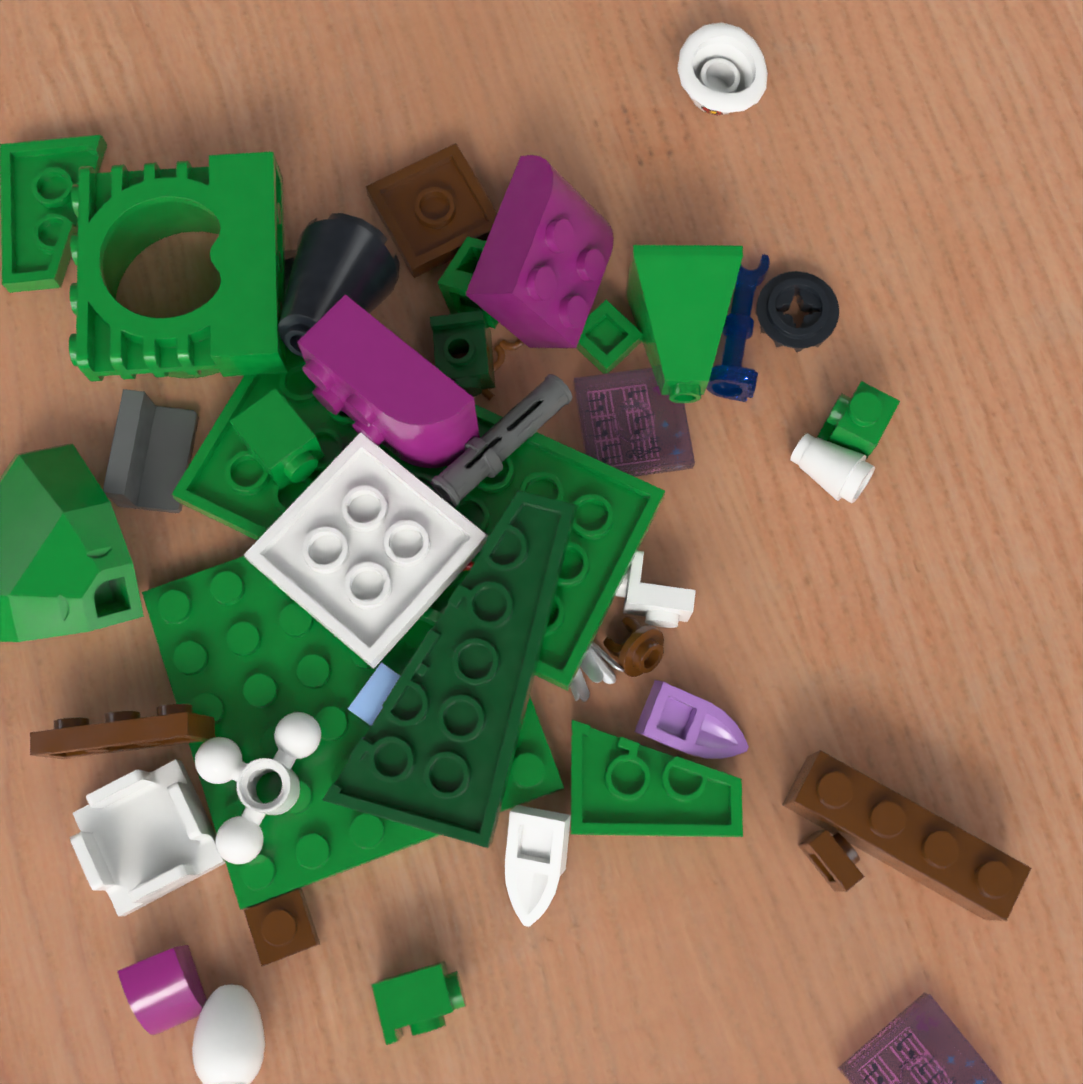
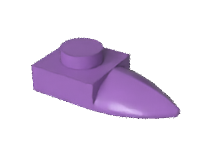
M655 680L634 731L678 751L702 758L722 759L746 752L749 747L742 731L725 711L709 701L658 680Z

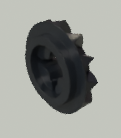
M791 271L777 275L766 283L758 296L755 315L758 317L761 333H766L774 340L776 348L786 346L794 348L798 353L805 348L813 346L818 348L833 333L839 319V304L835 293L825 281L810 273ZM795 295L800 310L809 312L808 315L804 316L799 328H796V323H793L792 315L783 314V312L789 310Z

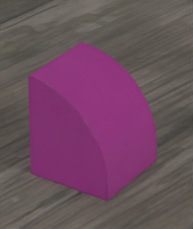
M188 945L173 947L117 971L123 991L135 1017L151 1035H157L199 1017L207 1001Z

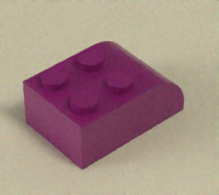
M536 155L520 156L465 295L529 348H576L612 253L614 243L612 228L608 221L546 159Z
M346 294L297 342L306 362L302 369L316 386L312 391L315 398L335 415L343 411L355 421L352 426L358 434L361 432L377 446L380 444L384 445L401 460L423 468L445 467L453 463L465 452V443L472 437L480 438L474 398Z

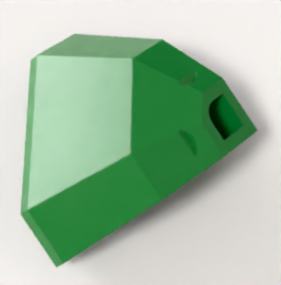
M69 443L16 454L0 477V642H23L90 632L144 617L133 561L112 504L74 444Z

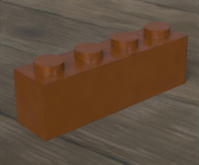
M821 750L807 756L783 803L784 807L821 828L827 829L832 834H841L853 846L984 920L1007 921L1031 870V867Z

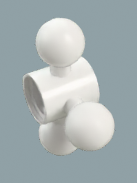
M294 712L286 715L279 721L274 735L278 751L273 759L262 758L247 764L242 761V753L237 744L224 737L211 738L199 747L195 756V766L199 775L204 780L214 784H222L230 780L236 781L238 796L246 806L242 816L228 819L217 832L216 848L224 860L233 864H244L257 857L264 842L260 824L265 815L283 814L296 803L300 793V783L297 775L291 768L296 759L311 755L317 749L321 740L320 726L309 714ZM273 771L277 772L282 779L281 793L274 801L263 804L256 793L257 783L264 774Z

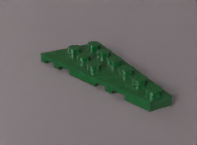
M518 490L481 548L479 557L463 582L459 583L448 600L449 604L434 628L429 630L382 704V710L366 735L356 745L350 755L349 762L337 781L332 783L322 801L481 847H490L493 842L578 505Z

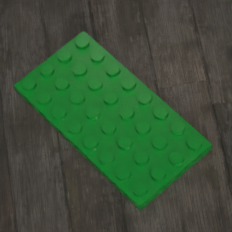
M287 347L288 373L243 376L171 495L178 503L258 540L357 437L358 433L352 426L355 421L343 411H340L337 415L331 413L315 398L312 391L316 386L302 369L306 364L304 357L294 354ZM274 388L279 391L315 434L325 455L318 462L317 468L310 476L297 483L291 482L283 489L277 486L245 447L230 423V420ZM475 404L479 435L482 437L503 417ZM536 432L502 462L503 469L494 478L488 476L484 478L453 508L487 534L488 538L518 490L578 505L535 676L568 691L664 499L665 490ZM380 444L378 446L436 493L431 485V480L448 466L439 468L414 466L398 458L384 445ZM481 551L472 559L473 562L477 560ZM470 570L462 571L419 619L435 626L449 604L448 600Z

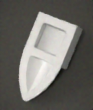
M516 805L509 815L505 881L511 904L524 926L530 927L549 907L556 893L560 876L566 870L571 815Z

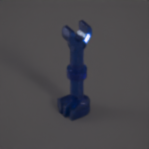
M762 254L759 266L755 270H748L742 264L740 265L734 287L731 311L726 316L722 331L726 339L721 365H716L712 368L706 387L715 396L746 402L747 397L752 398L755 392L758 372H755V369L742 367L746 340L753 336L755 323L751 318L754 294L756 287L762 284L766 278L770 265L768 255Z

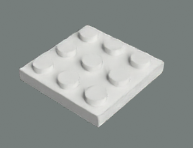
M360 432L251 546L244 556L253 566L374 669L480 552L488 538L487 534Z

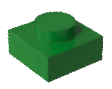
M605 300L588 316L576 349L606 376L642 342L643 333L610 302Z

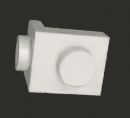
M637 551L616 594L617 597H625L623 613L646 616L645 623L664 628L678 627L679 621L688 622L693 613L696 590L641 583L644 551Z

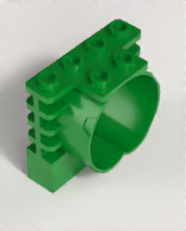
M273 151L209 155V166L192 167L189 161H177L176 168L160 169L156 162L145 163L144 170L128 171L124 164L112 165L111 172L96 173L92 166L79 168V184H74L71 189L72 206L78 217V233H73L70 239L72 258L77 266V283L71 284L69 295L72 311L77 318L76 333L71 334L69 337V354L72 364L78 367L90 382L103 381L104 376L120 375L123 380L135 379L136 374L153 373L156 378L168 376L174 378H200L219 372L223 377L288 373L287 346L282 342L278 331L286 295L283 177ZM186 232H207L219 235L211 247L210 258L220 274V287L216 294L198 309L176 317L153 318L134 313L116 301L118 287L125 271L142 251L155 242Z

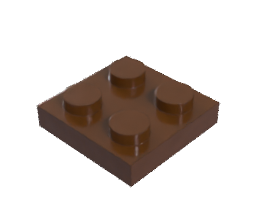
M457 143L366 186L371 203L414 278L452 260L467 236L487 241L497 216L495 208Z

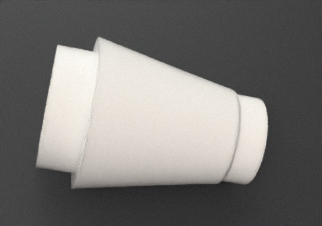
M808 433L801 438L790 458L792 462L799 465L806 474L835 500L839 501L841 498H844L850 503H854L860 496L875 470V466L865 461L866 455L818 437L815 438Z

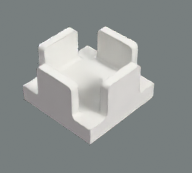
M176 759L152 772L140 769L135 770L88 794L86 799L89 805L73 812L81 832L70 837L72 846L92 890L106 891L118 917L126 916L225 864V860L220 856L216 848V834L180 760Z

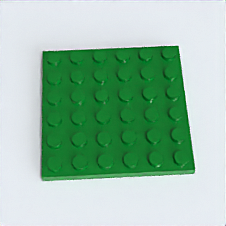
M245 556L142 592L176 704L192 705V713L214 717L215 737H224L235 742L241 750L243 762L249 764L257 759L274 758L278 751L274 738L276 726L283 717L290 713L303 712L309 714L318 722L321 729V740L317 749L307 757L296 759L291 768L297 775L300 783V793L296 803L283 814H266L260 824L264 837L260 853L253 860L244 864H233L225 860L240 910L248 909L441 836L430 831L322 801L332 783L337 781L349 762L350 755L356 745L371 727V725L348 710L349 706L381 662L401 676L429 630L433 629L434 626L418 619L373 669L253 566ZM530 696L500 813L510 810L516 805H523L564 789ZM205 741L189 743L194 763L196 753ZM274 771L264 774L259 779L256 793L263 804L274 801L280 795L282 779ZM199 775L217 834L225 821L233 817L242 816L246 806L238 796L236 781L230 780L226 783L214 784L204 780Z

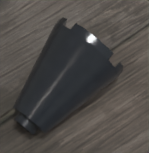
M333 213L328 219L319 221L316 218L308 223L299 237L278 326L282 342L291 352L303 357L297 342L345 294L370 314L391 294L399 279L400 262L397 254H395L394 258L385 246L387 241L385 235L362 218L344 213Z

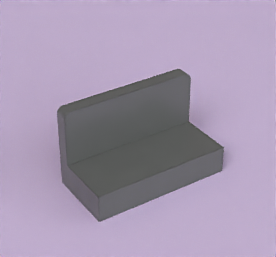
M123 389L103 487L106 496L118 507L180 513L183 504L178 503L171 494L191 463L199 421L197 413L194 410L156 406L144 391Z

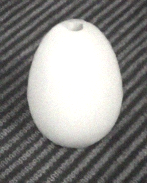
M233 984L220 986L207 999L199 1015L192 1046L194 1068L203 1084H250L258 1074L264 1058L265 1037L261 1015L255 1000L244 987Z

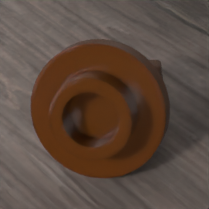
M625 616L622 622L632 635L623 644H617L608 637L605 638L603 644L612 658L618 661V664L625 670L623 672L626 675L637 677L643 673L651 672L660 663L664 654V636L656 627L652 625L642 627L635 618Z

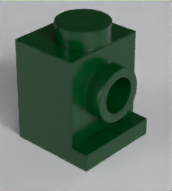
M478 310L430 317V326L433 330L435 367L472 397L480 395L482 390L495 388L491 329L483 311ZM467 353L462 358L452 357V354Z

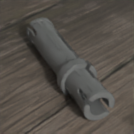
M553 374L546 376L540 385L513 407L482 437H472L465 443V452L431 480V485L436 493L452 507H456L460 503L459 501L487 476L494 478L503 469L502 462L528 438L532 437L562 407L572 401L573 396L570 389L559 377Z

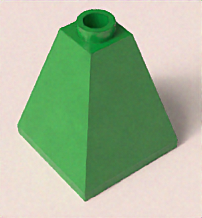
M633 245L626 286V298L636 326L643 333L642 343L661 395H669V400L672 402H697L701 399V395L705 393L743 258V246Z

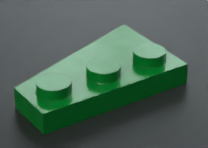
M102 135L0 144L2 285L9 293L62 287L72 256L70 248L71 235L78 233V217L73 210L71 189L74 184H79L80 167L92 166L95 172L99 173L107 148V143Z
M572 720L570 835L743 837L742 779L678 756L674 757L640 745L638 742L621 736L617 737Z

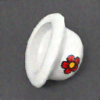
M723 22L703 25L689 35L680 50L677 70L681 85L694 104L706 113L723 115L744 111L759 102L766 90L768 72L764 55L756 41L740 27Z

